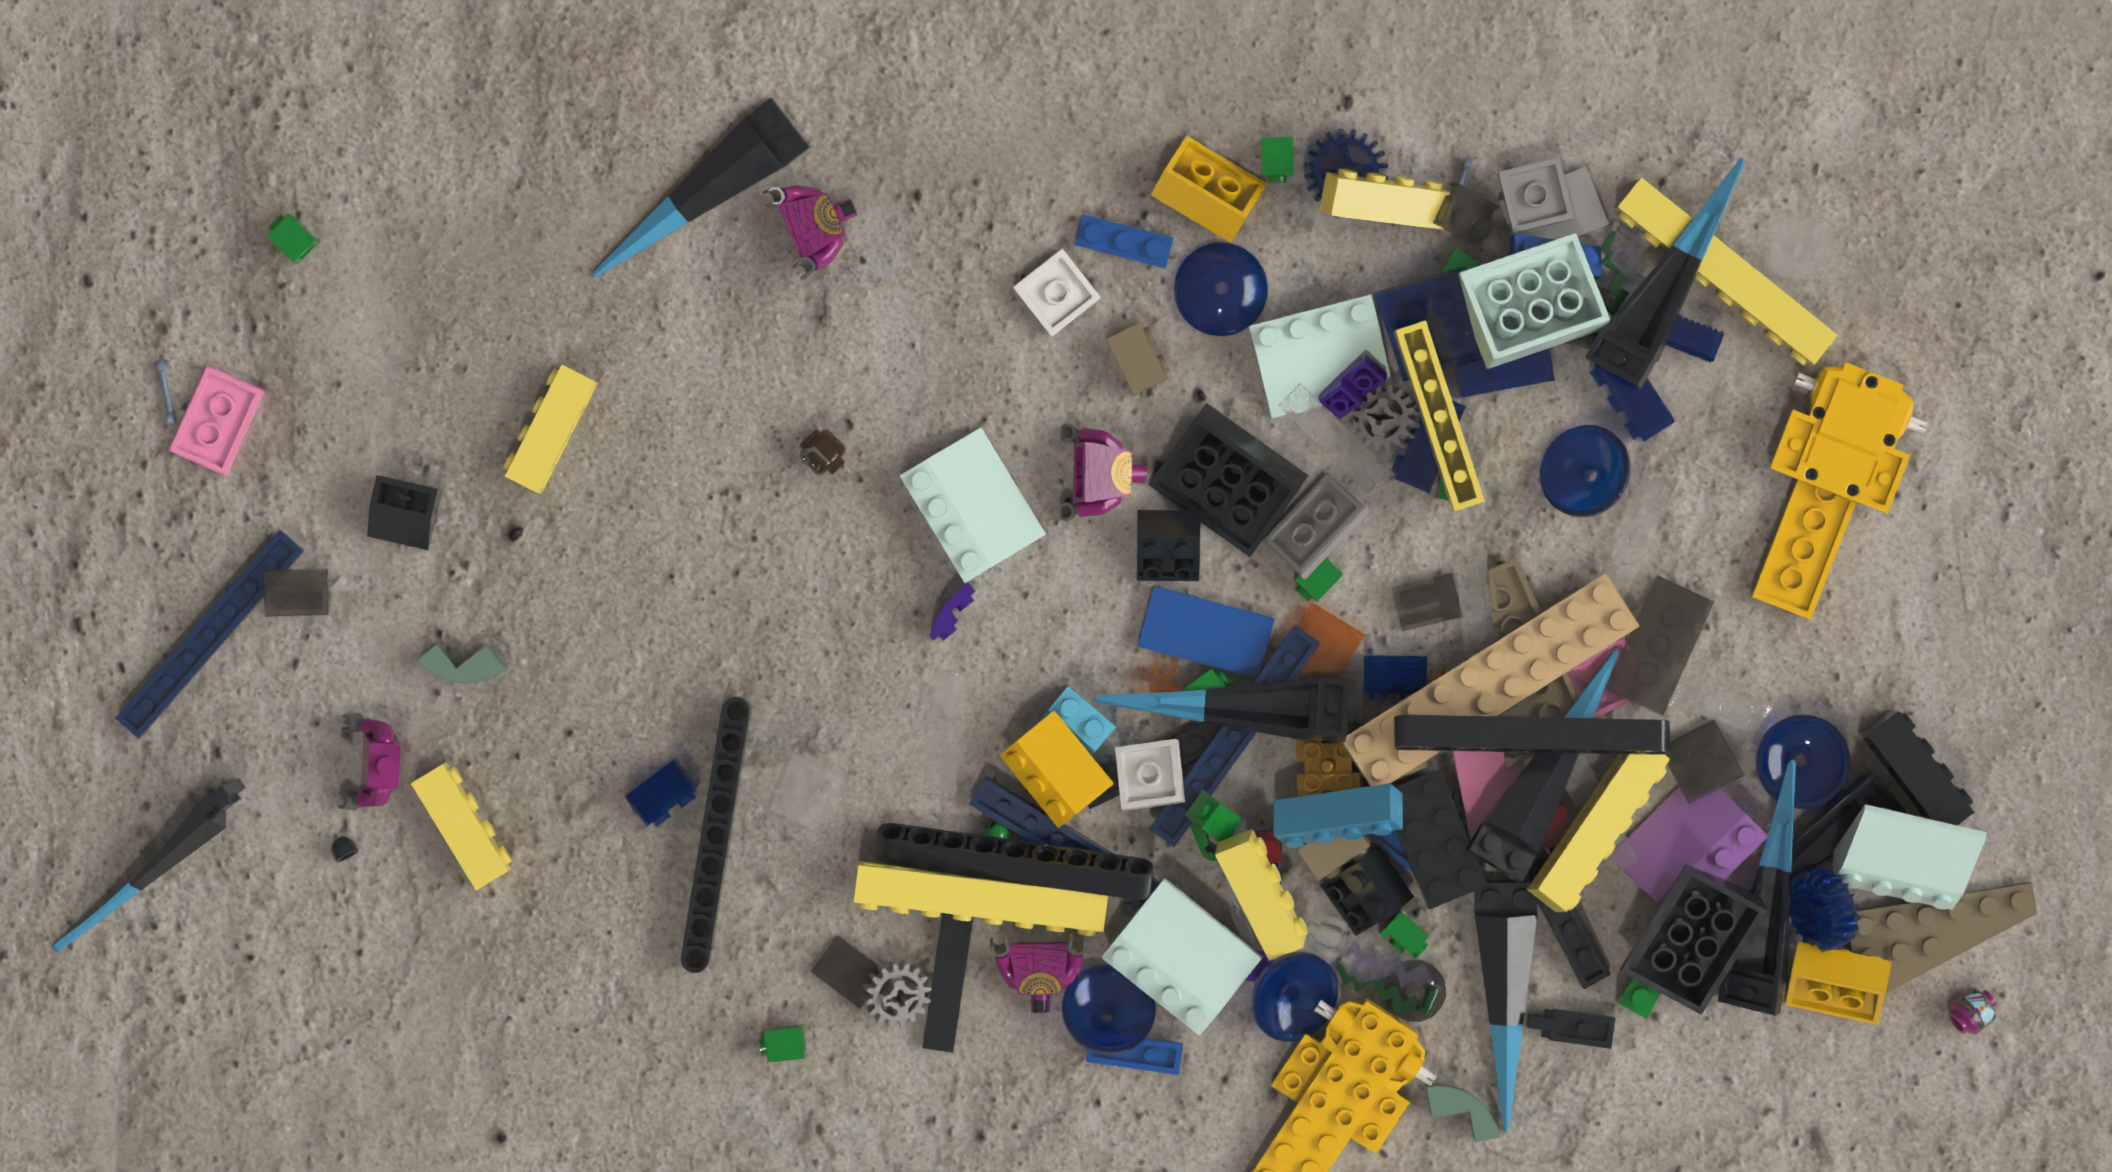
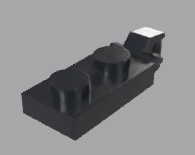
M1552 1008V1010L1545 1009L1544 1016L1527 1014L1526 1026L1527 1028L1542 1030L1541 1037L1548 1038L1550 1041L1612 1049L1616 1018L1613 1016Z

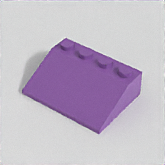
M1697 767L1609 857L1660 906L1685 864L1725 880L1768 835Z

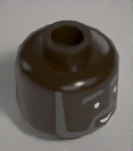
M816 428L799 445L802 448L799 454L801 460L817 475H822L827 471L832 475L845 463L841 457L844 455L846 447L828 429L819 431Z

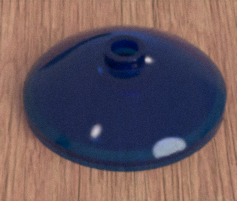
M1225 242L1204 245L1188 255L1179 267L1174 283L1175 302L1182 317L1196 330L1211 336H1230L1246 330L1261 315L1268 295L1266 274L1255 256L1238 245ZM1220 282L1227 285V292L1224 294H1218L1215 290V286Z
M1582 425L1565 431L1551 443L1541 463L1540 483L1545 497L1557 510L1572 517L1586 518L1605 512L1621 498L1628 485L1631 473L1628 450L1618 436L1600 426ZM1596 472V478L1593 481H1589L1590 475Z
M1793 715L1776 722L1763 735L1756 751V772L1762 787L1773 799L1778 801L1788 763L1795 760L1798 755H1803L1805 757V764L1801 767L1796 766L1794 808L1811 809L1831 801L1842 790L1850 773V751L1843 735L1830 722L1813 715Z
M1306 951L1285 954L1272 961L1259 975L1251 995V1011L1257 1026L1269 1037L1284 1042L1301 1040L1305 1033L1310 1036L1318 1031L1328 1019L1314 1011L1320 1000L1332 1008H1335L1337 1002L1338 982L1334 970L1320 956Z
M1099 965L1079 973L1067 986L1062 1000L1061 1011L1068 1033L1078 1044L1096 1053L1112 1055L1130 1051L1147 1038L1155 1021L1156 1005L1154 999L1111 965ZM1105 1014L1110 1015L1112 1020L1104 1021L1102 1016Z

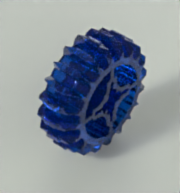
M1338 129V139L1334 140L1331 132L1326 133L1327 145L1320 139L1316 140L1315 144L1320 149V152L1313 149L1308 151V155L1315 158V162H1304V167L1313 169V172L1304 174V179H1314L1315 183L1307 187V190L1311 192L1318 188L1320 191L1314 200L1318 202L1322 198L1324 188L1322 179H1325L1326 172L1333 173L1342 168L1344 162L1343 155L1345 156V162L1350 164L1349 167L1362 169L1355 171L1357 176L1369 172L1379 174V170L1387 169L1388 163H1378L1377 159L1385 155V152L1382 150L1374 154L1372 151L1378 145V142L1374 140L1367 146L1364 143L1368 137L1366 133L1362 134L1360 141L1356 140L1355 129H1351L1349 138H1344V130ZM1347 146H1352L1362 151L1370 163L1354 162L1350 158ZM1338 147V164L1334 167L1320 170L1321 161L1326 153Z
M1822 866L1814 867L1810 870L1806 869L1791 880L1790 917L1792 921L1790 924L1795 926L1796 935H1801L1804 943L1810 942L1811 946L1817 945L1822 952L1840 949L1854 939L1855 932L1859 930L1856 922L1861 919L1856 913V909L1859 906L1854 903L1853 896L1855 894H1851L1848 890L1849 883H1842L1841 875H1834L1832 869L1825 870Z

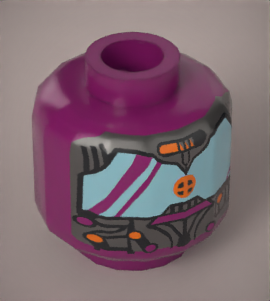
M1969 988L1950 1003L1951 1013L1948 1014L1949 1019L1959 1032L1975 1035L1996 1019V1011L1994 1009L1996 1001L1986 990L1981 992L1976 988Z

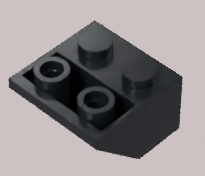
M376 475L369 506L367 537L429 551L443 490Z
M1137 510V581H1199L1200 510Z
M1379 845L1370 850L1366 856L1357 862L1353 861L1348 864L1335 877L1327 879L1320 884L1355 936L1392 916L1414 898V895Z

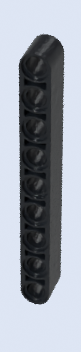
M740 696L728 699L721 709L681 953L682 966L691 973L703 971L710 964L752 714V707L749 701ZM733 702H739L745 708V714L740 720L733 719L728 713L729 706ZM727 733H734L739 737L740 745L736 750H728L724 746L723 739ZM722 764H729L734 768L735 776L731 781H724L719 777L718 770ZM717 795H724L729 799L730 806L726 812H719L714 808L713 801ZM712 826H719L723 829L725 837L722 842L715 843L709 839L708 831ZM714 857L718 860L720 868L717 873L710 874L704 870L703 862L705 858ZM702 888L711 889L714 893L713 903L708 905L701 903L698 898L699 890ZM696 919H704L708 922V934L698 935L694 931L693 923ZM691 950H699L703 953L704 963L701 966H694L689 962L688 954Z
M1394 716V749L1415 751L1663 755L1671 753L1670 721L1655 719Z
M885 823L877 829L876 858L881 863L887 865L1133 900L1146 899L1152 892L1153 864L1144 858L898 823Z

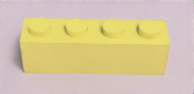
M1339 169L1338 174L1326 172L1319 209L1331 216L1446 230L1453 193L1443 189V183L1424 180L1423 185L1414 184V179L1396 176L1395 181L1385 180V175L1370 172L1367 173V177L1357 176V172L1347 169Z
M561 365L559 370L553 369L546 383L550 388L545 398L540 396L532 410V413L536 414L531 425L525 424L518 437V441L522 443L517 453L511 452L505 462L504 469L508 470L505 477L538 494H542L598 382L565 365Z
M444 763L415 780L411 785L475 890H478L510 871L509 863L512 862V859L504 846L498 847L492 838L496 833L487 819L482 821L476 811L480 807L472 793L466 794L460 783L463 782V778L454 765L449 767L447 763Z
M1253 829L1218 842L1215 856L1268 960L1271 961L1302 949L1308 930L1304 920L1301 917L1297 918L1293 910L1294 901L1289 891H1284L1280 884L1281 877L1276 865H1271L1266 856L1267 848L1261 837L1257 838Z

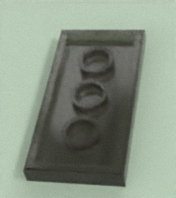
M1657 575L1636 619L1639 627L1630 632L1605 690L1661 716L1664 715L1714 601Z

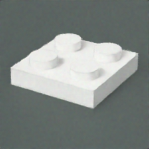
M1063 248L1013 287L1051 337L1101 299Z
M1170 739L1115 747L1122 810L1127 811L1185 802L1179 740Z

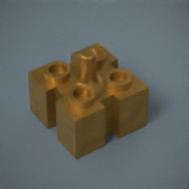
M1296 739L1297 762H1305V774H1297L1298 797L1325 793V791H1341L1363 787L1362 774L1355 773L1354 762L1341 742L1324 743V741L1320 740L1308 742Z

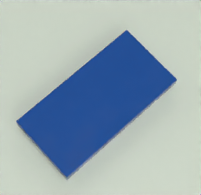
M1154 586L1138 647L1257 678L1261 672L1275 618Z

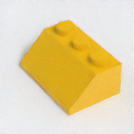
M1186 135L1163 171L1151 196L1232 243L1267 183Z
M1055 710L999 755L1058 828L1114 784Z
M1798 941L1785 1005L1879 1025L1892 961L1884 960L1878 956L1855 954L1846 949L1836 950L1822 947L1817 943Z

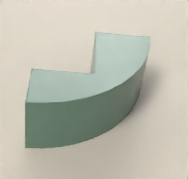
M436 644L418 659L419 663L432 674L457 683H476L489 680L509 669L490 644L482 647L460 666H458L441 644Z
M1432 1083L1431 1086L1425 1084L1432 1118L1468 1112L1475 1142L1500 1138L1493 1117L1474 1095L1449 1084Z

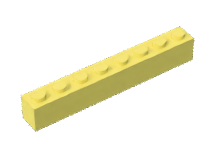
M1642 177L1615 208L1620 213L1617 218L1631 229L1635 225L1644 232L1642 238L1654 248L1660 245L1666 251L1673 246L1693 220L1692 217ZM1713 235L1694 280L1705 288L1709 284L1718 291L1715 296L1726 306L1731 307L1734 304L1742 311L1740 314L1741 318L1753 327L1759 324L1767 331L1764 336L1778 347L1784 344L1791 350L1789 356L1802 366L1806 363L1810 366L1815 365L1838 335Z
M858 861L853 900L854 903H859V908L878 910V905L891 907V912L908 914L909 909L921 910V915L927 917H940V913L953 914V919L960 921H971L972 917L984 918V923L1002 925L1003 920L1015 922V926L1020 928L1032 929L1034 924L1046 925V930L1065 932V928L1077 929V934L1096 936V931L1104 932L1108 896Z

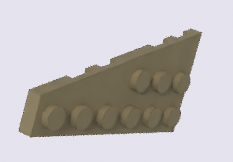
M1517 558L1488 570L1495 643L1540 615L1541 611ZM1566 672L1500 715L1501 717L1564 718L1578 699V696ZM1504 752L1505 768L1529 759L1536 753Z
M2027 882L1966 892L1952 910L1937 909L1932 905L1919 902H1905L1844 912L1850 951L1852 953L1878 956L1884 960L1892 961L1887 993L2036 915L2037 909L2033 884Z

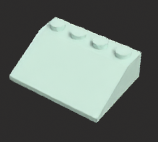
M1576 233L1459 273L1475 339L1487 369L1600 331L1610 321Z
M1372 295L1248 327L1271 418L1322 406L1318 401L1320 394L1343 371L1365 354L1387 372L1386 381L1379 386L1385 389L1389 385L1393 386ZM1376 387L1375 389H1373L1372 391H1370V392H1371V393L1376 392L1377 387Z
M982 428L977 429L900 475L964 583L969 582L1046 535Z
M1865 804L1834 849L1832 883L1843 885L1849 889L1858 888L1871 891L1880 896L1888 895L1901 898L1911 903L1928 904L1937 909L1952 910L1964 894L1986 840L1987 832Z
M1164 878L1109 944L1101 958L1200 1036L1263 956Z

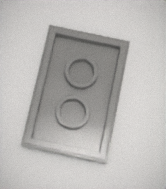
M1582 167L1564 175L1574 219L1516 234L1557 240L1574 233L1577 234V237L1609 225L1587 167ZM1503 199L1498 201V204L1503 214V217L1506 221L1510 234L1512 236L1513 234L1505 202Z
M1326 473L1262 541L1305 580L1370 511L1329 473Z

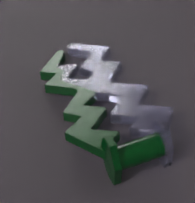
M1622 226L1617 227V231L1629 239V242L1621 251V254L1628 258L1624 264L1614 260L1621 250L1620 247L1612 246L1616 235L1615 231L1609 233L1599 250L1607 254L1600 263L1616 272V276L1607 289L1615 297L1605 306L1612 316L1620 309L1619 307L1630 293L1619 286L1627 279L1639 287L1646 278L1635 271L1636 265L1644 256V253L1634 250L1641 236Z
M1358 942L1336 954L1337 958H1342L1354 953L1359 969L1368 965L1370 971L1369 975L1361 979L1356 966L1347 973L1343 965L1337 962L1336 966L1343 985L1353 981L1355 992L1370 984H1374L1381 1002L1392 998L1394 1013L1421 1011L1429 1015L1433 1014L1432 1010L1444 986L1433 980L1424 963L1408 973L1401 957L1384 967H1380L1374 949L1363 956ZM1396 972L1401 988L1416 980L1417 989L1425 984H1429L1421 1006L1418 1005L1416 994L1403 1002L1397 985L1386 990L1384 978Z

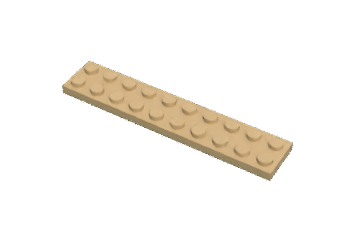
M1605 573L1347 735L1346 742L1341 743L1369 786L1392 783L1441 752L1394 749V716H1498L1639 627V624Z

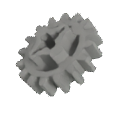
M1389 385L1387 390L1378 386L1377 394L1371 392L1366 394L1368 400L1366 402L1363 401L1362 405H1360L1362 407L1361 411L1353 412V416L1359 418V422L1354 423L1352 427L1360 431L1356 438L1363 442L1366 448L1371 451L1374 449L1379 454H1384L1385 450L1393 454L1396 452V445L1406 448L1404 440L1407 437L1410 439L1415 438L1411 430L1420 426L1419 423L1414 421V417L1419 416L1420 412L1412 408L1416 401L1408 397L1409 393L1401 388L1398 390L1392 385Z
M893 959L889 960L888 968H884L879 964V973L877 975L869 973V977L873 980L872 983L863 985V988L869 992V994L862 997L863 1001L869 1004L866 1010L871 1016L875 1015L874 1019L879 1024L885 1020L889 1028L893 1027L895 1021H897L901 1028L905 1027L906 1019H910L915 1023V1014L917 1012L925 1014V1010L921 1007L922 1004L931 1002V999L925 995V993L932 990L931 986L925 983L928 977L924 972H920V968L913 963L909 967V963L905 959L901 960L899 966H897ZM902 975L912 978L914 982H910V980L904 981ZM880 1005H884V1007L890 1006L892 1011L884 1010Z

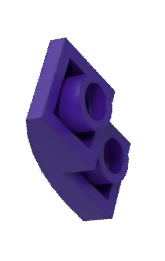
M1365 354L1343 371L1320 394L1318 401L1338 419H1341L1362 405L1364 395L1386 381L1387 372Z
M969 582L963 585L949 599L939 613L930 633V637L933 640L940 637L944 641L957 630L954 624L959 620L952 610L957 608L960 612L975 601L971 595L976 591Z

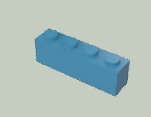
M1390 783L1274 800V837L1290 848H1299L1304 846V843L1309 842L1328 844L1337 838L1356 840L1366 834L1384 836L1391 834V831L1403 829V793Z

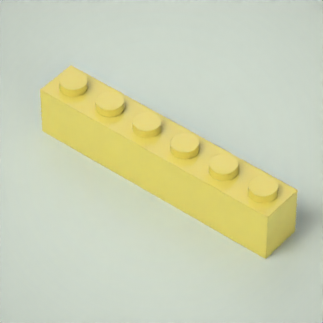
M1426 321L1395 330L1394 336L1452 512L1485 502Z
M1618 754L1527 890L1555 912L1572 910L1580 901L1581 895L1579 893L1585 884H1590L1597 876L1598 870L1596 868L1602 859L1608 858L1615 849L1614 842L1619 834L1626 832L1632 824L1631 816L1636 809H1640L1649 799L1650 794L1648 791L1652 785L1658 783L1664 777L1667 771L1665 766L1670 759L1664 754Z

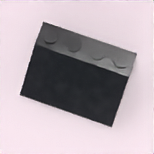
M1206 403L1148 485L1183 510H1200V522L1251 557L1309 475Z
M1685 864L1620 968V971L1702 1015L1767 912V908L1762 898L1735 883Z

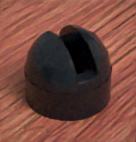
M345 836L337 837L331 845L332 855L337 863L351 858L359 851L355 842Z

